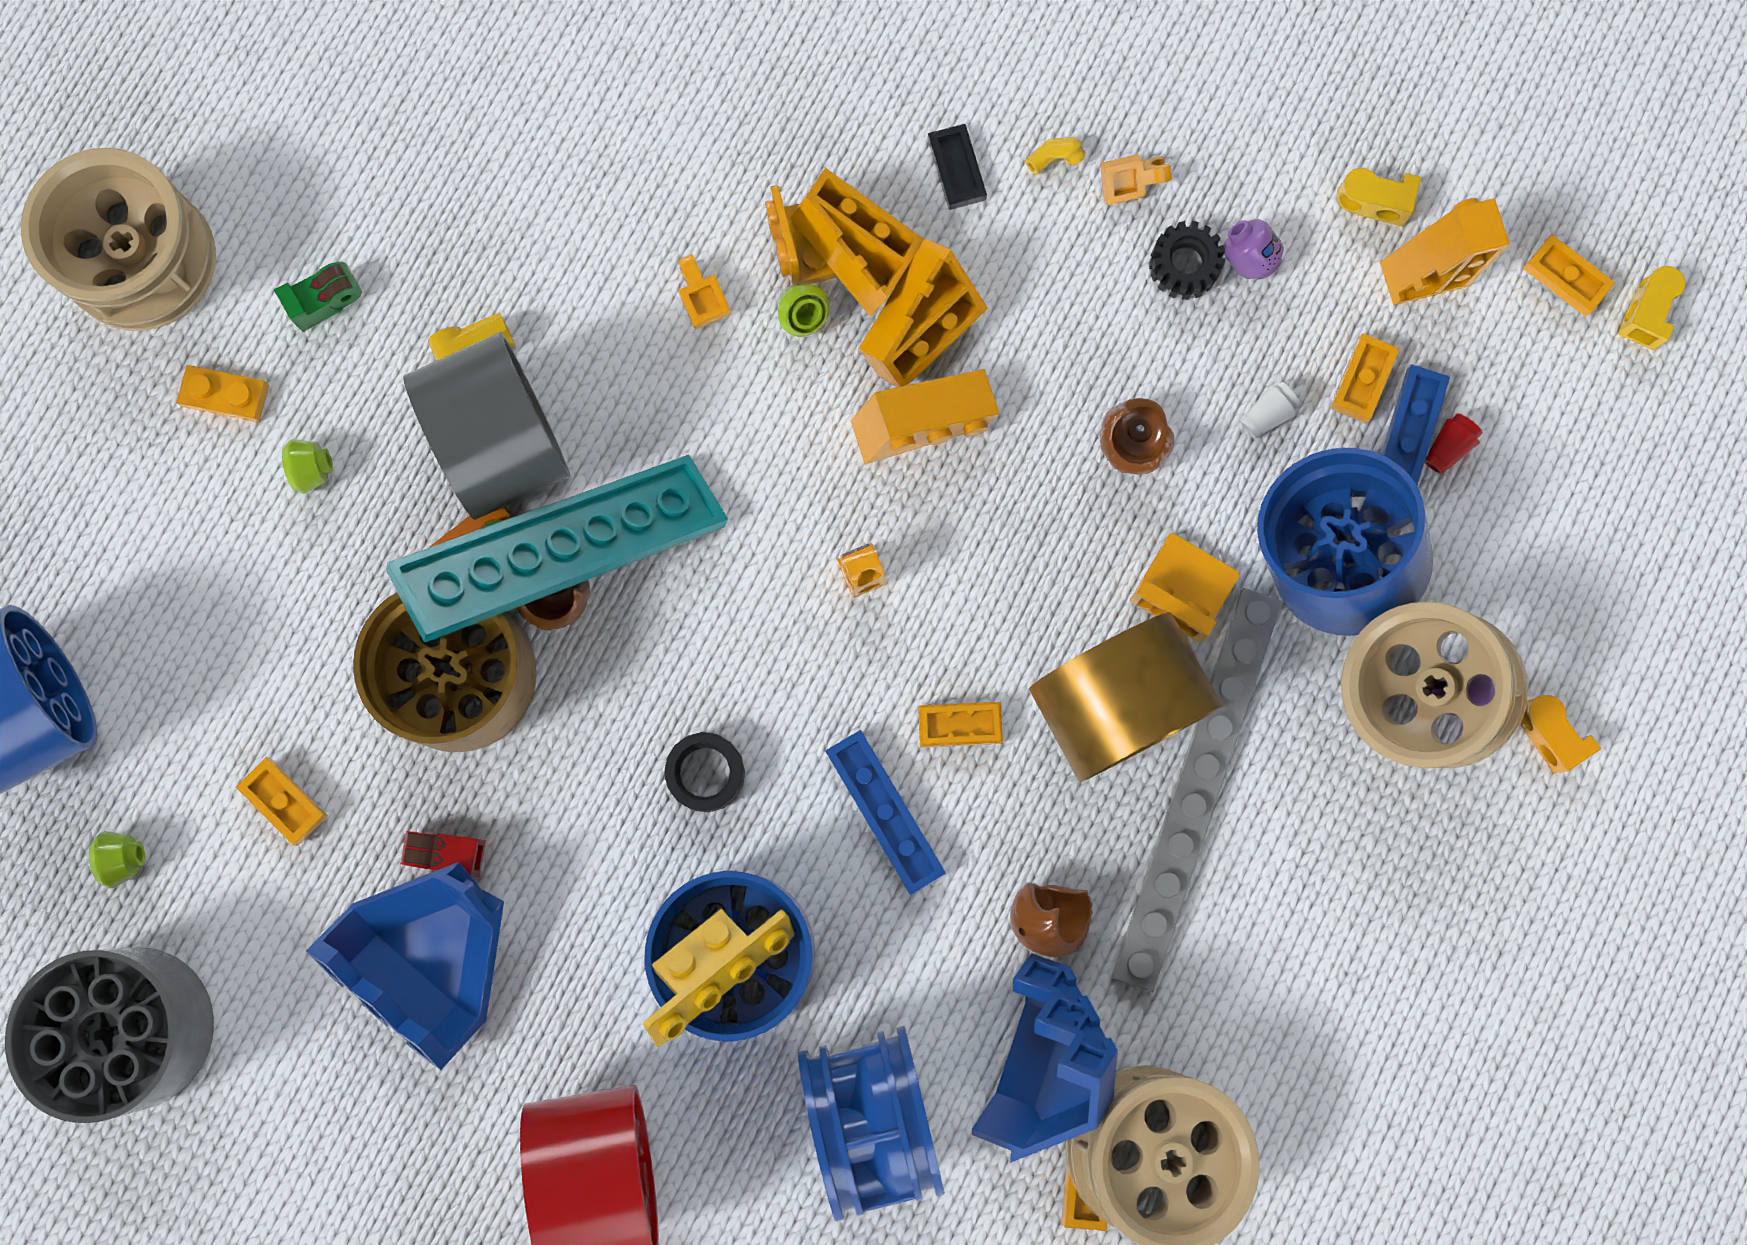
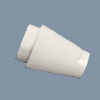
M1281 381L1276 386L1270 385L1239 422L1245 431L1253 439H1256L1259 435L1297 416L1296 410L1302 406V403L1294 391Z

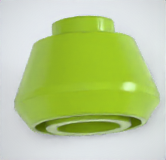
M791 285L781 293L778 299V319L780 325L787 333L793 336L804 337L817 332L825 324L829 316V299L826 293L815 285Z
M291 439L282 449L284 472L289 485L295 491L302 494L309 493L326 482L328 473L333 472V462L327 448L322 449L317 442Z
M104 831L99 833L90 844L89 864L92 874L98 883L107 888H116L139 873L140 867L145 864L144 847L141 842H136L131 835Z

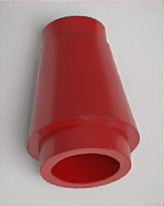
M1459 413L1452 419H1446L1424 463L1436 473L1443 475L1447 469H1450L1480 444L1478 438L1483 434L1482 429L1471 419Z

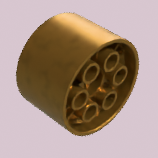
M396 592L384 600L371 613L360 631L354 650L353 673L356 688L362 703L371 716L391 733L435 750L468 752L497 742L520 722L534 695L537 671L531 643L519 624L506 612L443 635L440 639V644L429 647L428 642L424 643L400 596ZM476 628H484V641L477 647H470L468 644L469 634ZM403 633L419 646L413 648L414 654L395 647ZM502 637H505L508 648L490 654L489 652L494 648L495 643ZM444 661L450 663L461 676L458 678L452 674L444 673L436 665L437 662ZM419 662L422 669L421 674L416 677L414 682L408 683L405 677L406 669L412 663ZM495 663H503L505 668L504 676L498 682L490 683L487 679L488 669ZM468 664H471V672L467 670ZM457 685L462 687L453 691V687ZM489 688L503 693L496 705L485 696ZM410 690L416 693V696L398 710L391 700V697ZM432 698H439L441 703L439 713L433 718H427L424 713L425 704ZM480 698L483 704L481 713L477 717L469 719L465 713L467 703L471 699ZM452 712H454L456 732L444 733L446 722L450 719Z
M1171 612L1153 617L1111 637L1059 666L1029 687L1031 695L1079 783L1135 756L1223 707Z

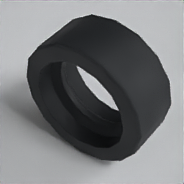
M699 732L686 736L674 745L666 758L664 776L667 788L677 802L693 811L708 813L723 809L736 799L743 787L745 768L742 756L730 741L718 734ZM701 748L714 749L721 753L727 760L730 770L729 779L725 787L716 795L709 797L696 796L689 792L683 785L680 775L681 766L685 758L694 750Z

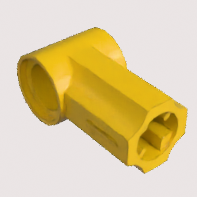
M500 312L462 329L457 326L441 329L432 334L428 339V344L436 361L499 332L503 333L511 348L515 347L512 335Z

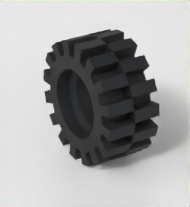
M1185 221L1178 222L1176 228L1172 225L1166 228L1164 234L1161 233L1156 241L1149 262V269H1153L1151 278L1153 282L1156 280L1160 281L1158 288L1162 292L1166 288L1171 290L1169 296L1175 298L1178 293L1182 294V300H1189L1192 294H1194L1195 298L1202 296L1205 290L1208 292L1213 287L1222 272L1221 270L1225 265L1226 259L1222 258L1225 248L1224 245L1218 246L1221 238L1217 233L1212 237L1209 235L1212 228L1205 225L1203 230L1198 229L1199 222L1192 221L1190 226L1186 227ZM1184 247L1195 250L1201 257V268L1190 274L1177 270L1172 261V255L1176 250Z

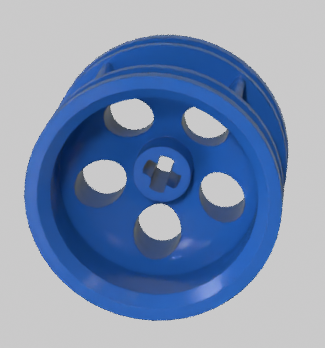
M905 1026L896 1028L898 1034L896 1037L885 1039L883 1031L877 1032V1042L864 1044L859 1049L831 1056L826 1045L819 1047V1056L810 1058L808 1050L798 1052L802 1088L815 1150L830 1208L836 1222L845 1220V1210L855 1208L857 1216H861L866 1211L914 1199L916 1201L923 1200L921 1192L923 1190L934 1188L936 1196L945 1194Z

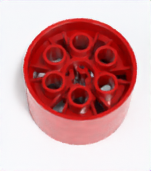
M630 1085L525 1103L522 1108L520 1121V1158L524 1203L531 1245H659L657 1200L649 1138L643 1105L637 1086Z

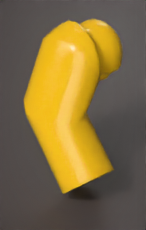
M1075 137L1048 139L1025 159V164L1033 174L1038 175L1053 160L1058 158H1065V162L1068 165L1075 166L1085 158V150L1081 147L1082 142Z

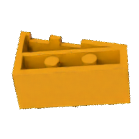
M827 168L823 169L790 217L870 317L888 299L924 240Z
M1469 198L1453 206V210L1380 261L1393 306L1469 287L1510 245L1495 198L1479 202L1478 198Z
M985 369L875 392L850 421L864 464L867 465L924 446L941 444L963 434L966 437L979 435L989 429L988 424L1000 413Z

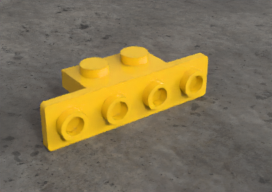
M720 909L654 962L652 966L656 974L673 991L675 996L643 1022V1026L652 1042L657 1047H660L665 1042L677 1038L685 1030L688 1023L702 1012L709 1011L715 1007L720 1001L721 996L737 983H742L749 979L756 967L768 957L784 950L790 939L795 935L788 915L783 910L778 911L747 936Z

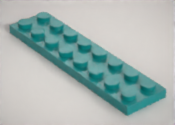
M688 454L387 562L386 572L425 643L724 528L728 518Z

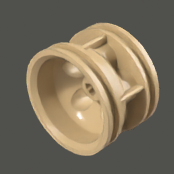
M94 148L65 157L50 167L38 179L24 204L21 217V238L25 254L34 270L48 284L72 299L81 309L99 322L110 327L126 331H147L166 326L192 310L204 296L210 285L215 270L216 247L207 221L198 209L176 189L171 181L155 165L135 153L116 148ZM126 202L128 206L126 221L118 225L108 223L107 212L109 208L118 203ZM166 214V230L160 236H152V222L158 216ZM88 239H99L101 241L102 252L98 256L90 259L78 258L79 247L84 241ZM113 275H126V281L105 286L106 281Z
M1416 602L1386 611L1372 620L1359 633L1352 643L1343 665L1341 691L1344 708L1353 728L1362 740L1380 755L1406 766L1458 768L1472 765L1490 757L1510 740L1519 727L1525 713L1528 699V681L1525 666L1516 647L1493 624L1455 606L1437 602ZM1459 633L1467 641L1468 654L1462 662L1450 664L1441 654V645L1447 636ZM1404 646L1414 648L1420 657V668L1410 676L1399 675L1392 665L1394 653ZM1481 675L1489 676L1495 684V695L1491 702L1484 706H1478L1473 703L1468 695L1471 681ZM1435 679L1447 681L1448 686L1443 688L1446 692L1445 696L1442 697L1431 693L1430 689L1435 688L1432 683ZM1400 695L1410 696L1417 704L1416 716L1412 721L1404 725L1396 724L1389 715L1390 703ZM1453 713L1462 720L1463 731L1455 742L1445 744L1437 737L1436 723L1443 715Z
M1137 1065L1116 1070L1114 1100L1097 1129L1067 1140L1065 1143L1068 1172L1079 1197L1094 1214L1139 1245H1214L1227 1237L1239 1225L1248 1212L1257 1190L1260 1170L1258 1146L1251 1125L1238 1105L1225 1093L1210 1084L1157 1066ZM1162 1100L1169 1112L1168 1125L1162 1131H1151L1145 1122L1146 1108L1153 1101ZM1203 1121L1207 1130L1209 1145L1204 1151L1197 1152L1191 1143V1133L1193 1128ZM1131 1140L1139 1151L1138 1162L1130 1169L1116 1170L1111 1162L1112 1150L1120 1141ZM1166 1152H1170L1173 1154V1159L1167 1160L1168 1167L1165 1168L1161 1166V1160L1167 1159ZM1203 1174L1204 1177L1199 1187L1188 1199L1186 1189L1189 1181L1193 1177ZM1148 1187H1158L1162 1192L1160 1206L1149 1214H1140L1137 1209L1139 1194Z

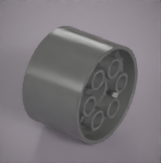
M502 332L496 333L403 376L409 400L431 450L454 493L472 519L477 520L571 477L547 418L520 363Z
M135 947L72 953L56 959L33 975L19 992L9 1013L5 1030V1054L8 1068L16 1086L33 1106L49 1116L63 1121L96 1123L151 1108L179 1094L194 1080L203 1067L213 1040V1008L208 992L197 974L179 958L164 951ZM94 969L95 979L89 984L86 975ZM112 980L118 985L119 994L117 999L107 992L108 985ZM150 981L157 991L144 1001L135 1000L146 983ZM72 994L75 998V1007L70 1014L65 1006ZM143 1014L148 1018V1028L145 1033L139 1031L137 1020ZM118 1026L119 1034L111 1038L109 1029ZM85 1031L89 1032V1040L91 1042L89 1046H87L85 1041ZM152 1042L167 1043L164 1058L145 1048L150 1047ZM129 1058L134 1062V1072L131 1077L124 1073ZM82 1068L89 1072L91 1078L87 1089L81 1085L79 1080ZM110 1083L117 1086L122 1101L111 1100Z

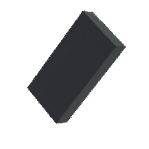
M966 124L928 133L927 140L948 209L952 210L986 201V189Z

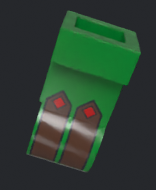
M345 262L330 263L319 269L316 274L292 286L287 282L274 289L288 317L302 332L344 310L343 308L355 302L362 294L360 286Z

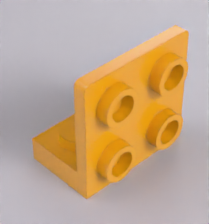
M770 186L772 200L766 201L765 205L771 236L776 243L777 258L782 277L790 276L792 285L814 284L838 278L790 218L799 204L784 207L779 186Z
M1170 533L1129 601L1155 617L1171 612L1182 633L1200 643L1209 636L1215 626L1216 621L1214 619L1238 580L1240 573L1178 535Z

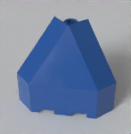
M460 862L352 903L306 952L342 988L345 986L362 1002L361 1004L386 1027L390 1026L402 1036L412 1050L439 1070H442L486 1022L504 901L482 890Z
M1033 953L1028 956L1013 978L1012 992L1024 995L1025 1005L996 1093L972 1128L973 1136L1011 1150L1010 1163L1097 1129L1114 1100L1118 1049L1112 1039L1106 1038L1100 1027V1018L1087 995L1083 996L1077 987V978L1071 967Z

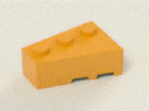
M925 238L858 349L878 377L896 387L906 386L971 326L988 307L952 250Z

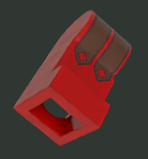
M406 831L400 864L437 871L460 862L471 877H480L486 840Z

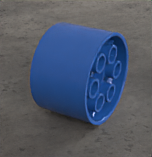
M1334 448L1320 451L1302 458L1287 468L1270 486L1262 501L1257 522L1258 541L1262 554L1282 601L1293 615L1308 626L1329 634L1355 636L1359 635L1372 620L1386 611L1421 600L1429 585L1433 571V550L1424 503L1414 480L1393 460L1379 453L1359 448ZM1352 497H1365L1360 511H1358L1357 507H1352ZM1307 515L1314 522V529H1310L1298 522ZM1333 516H1343V518L1338 520ZM1384 520L1386 521V524L1383 526L1373 523L1372 521ZM1412 523L1414 532L1394 536L1397 530ZM1353 538L1354 544L1348 543V541ZM1313 546L1308 555L1299 554L1304 547ZM1396 554L1402 557L1395 564L1388 565L1382 562L1389 555ZM1333 557L1335 559V564L1329 558ZM1354 563L1356 565L1348 568V564ZM1296 568L1303 570V572L1292 578L1286 573L1287 570ZM1320 581L1332 582L1331 586L1326 590L1313 589L1315 584Z
M8 605L0 609V794L93 747L97 741V724L93 708L70 661L48 631L28 612L14 605Z
M713 872L685 883L674 891L659 908L653 918L646 938L644 954L645 971L652 994L659 1006L662 1007L675 994L656 974L652 964L692 933V931L674 923L683 909L702 925L706 921L705 913L708 906L712 903H720L724 905L732 921L747 936L756 930L747 921L748 911L753 906L761 905L765 907L770 914V918L778 911L783 910L790 917L796 929L794 937L790 939L786 946L789 956L787 963L783 967L775 968L770 966L765 960L756 967L752 976L747 979L757 980L763 985L765 994L762 1001L755 1004L747 1002L742 996V986L746 981L737 983L721 996L720 1001L715 1007L699 1014L685 1028L686 1031L709 1040H745L774 1028L792 1012L802 998L814 969V935L803 908L780 885L764 877L746 872ZM731 885L747 886L741 912L733 910ZM770 973L794 983L786 998L767 981ZM727 996L735 997L738 1023L721 1022Z

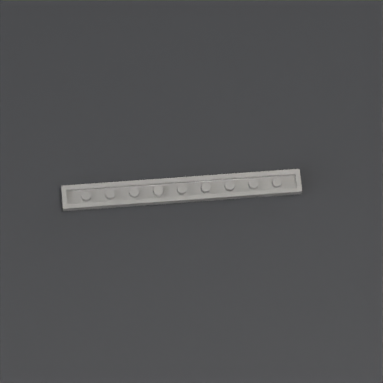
M1243 588L1240 591L1210 680L1223 707L1196 722L1111 976L1112 978L1154 992L1283 602L1281 600L1247 588Z

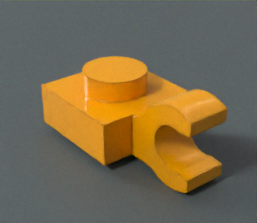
M1136 154L1100 163L1103 200L1107 205L1146 197V185L1172 180L1171 165L1169 163L1165 164L1163 156L1150 158L1143 163V159Z
M693 254L679 259V267L688 286L679 289L678 293L694 329H699L731 315V310L715 274L703 279Z

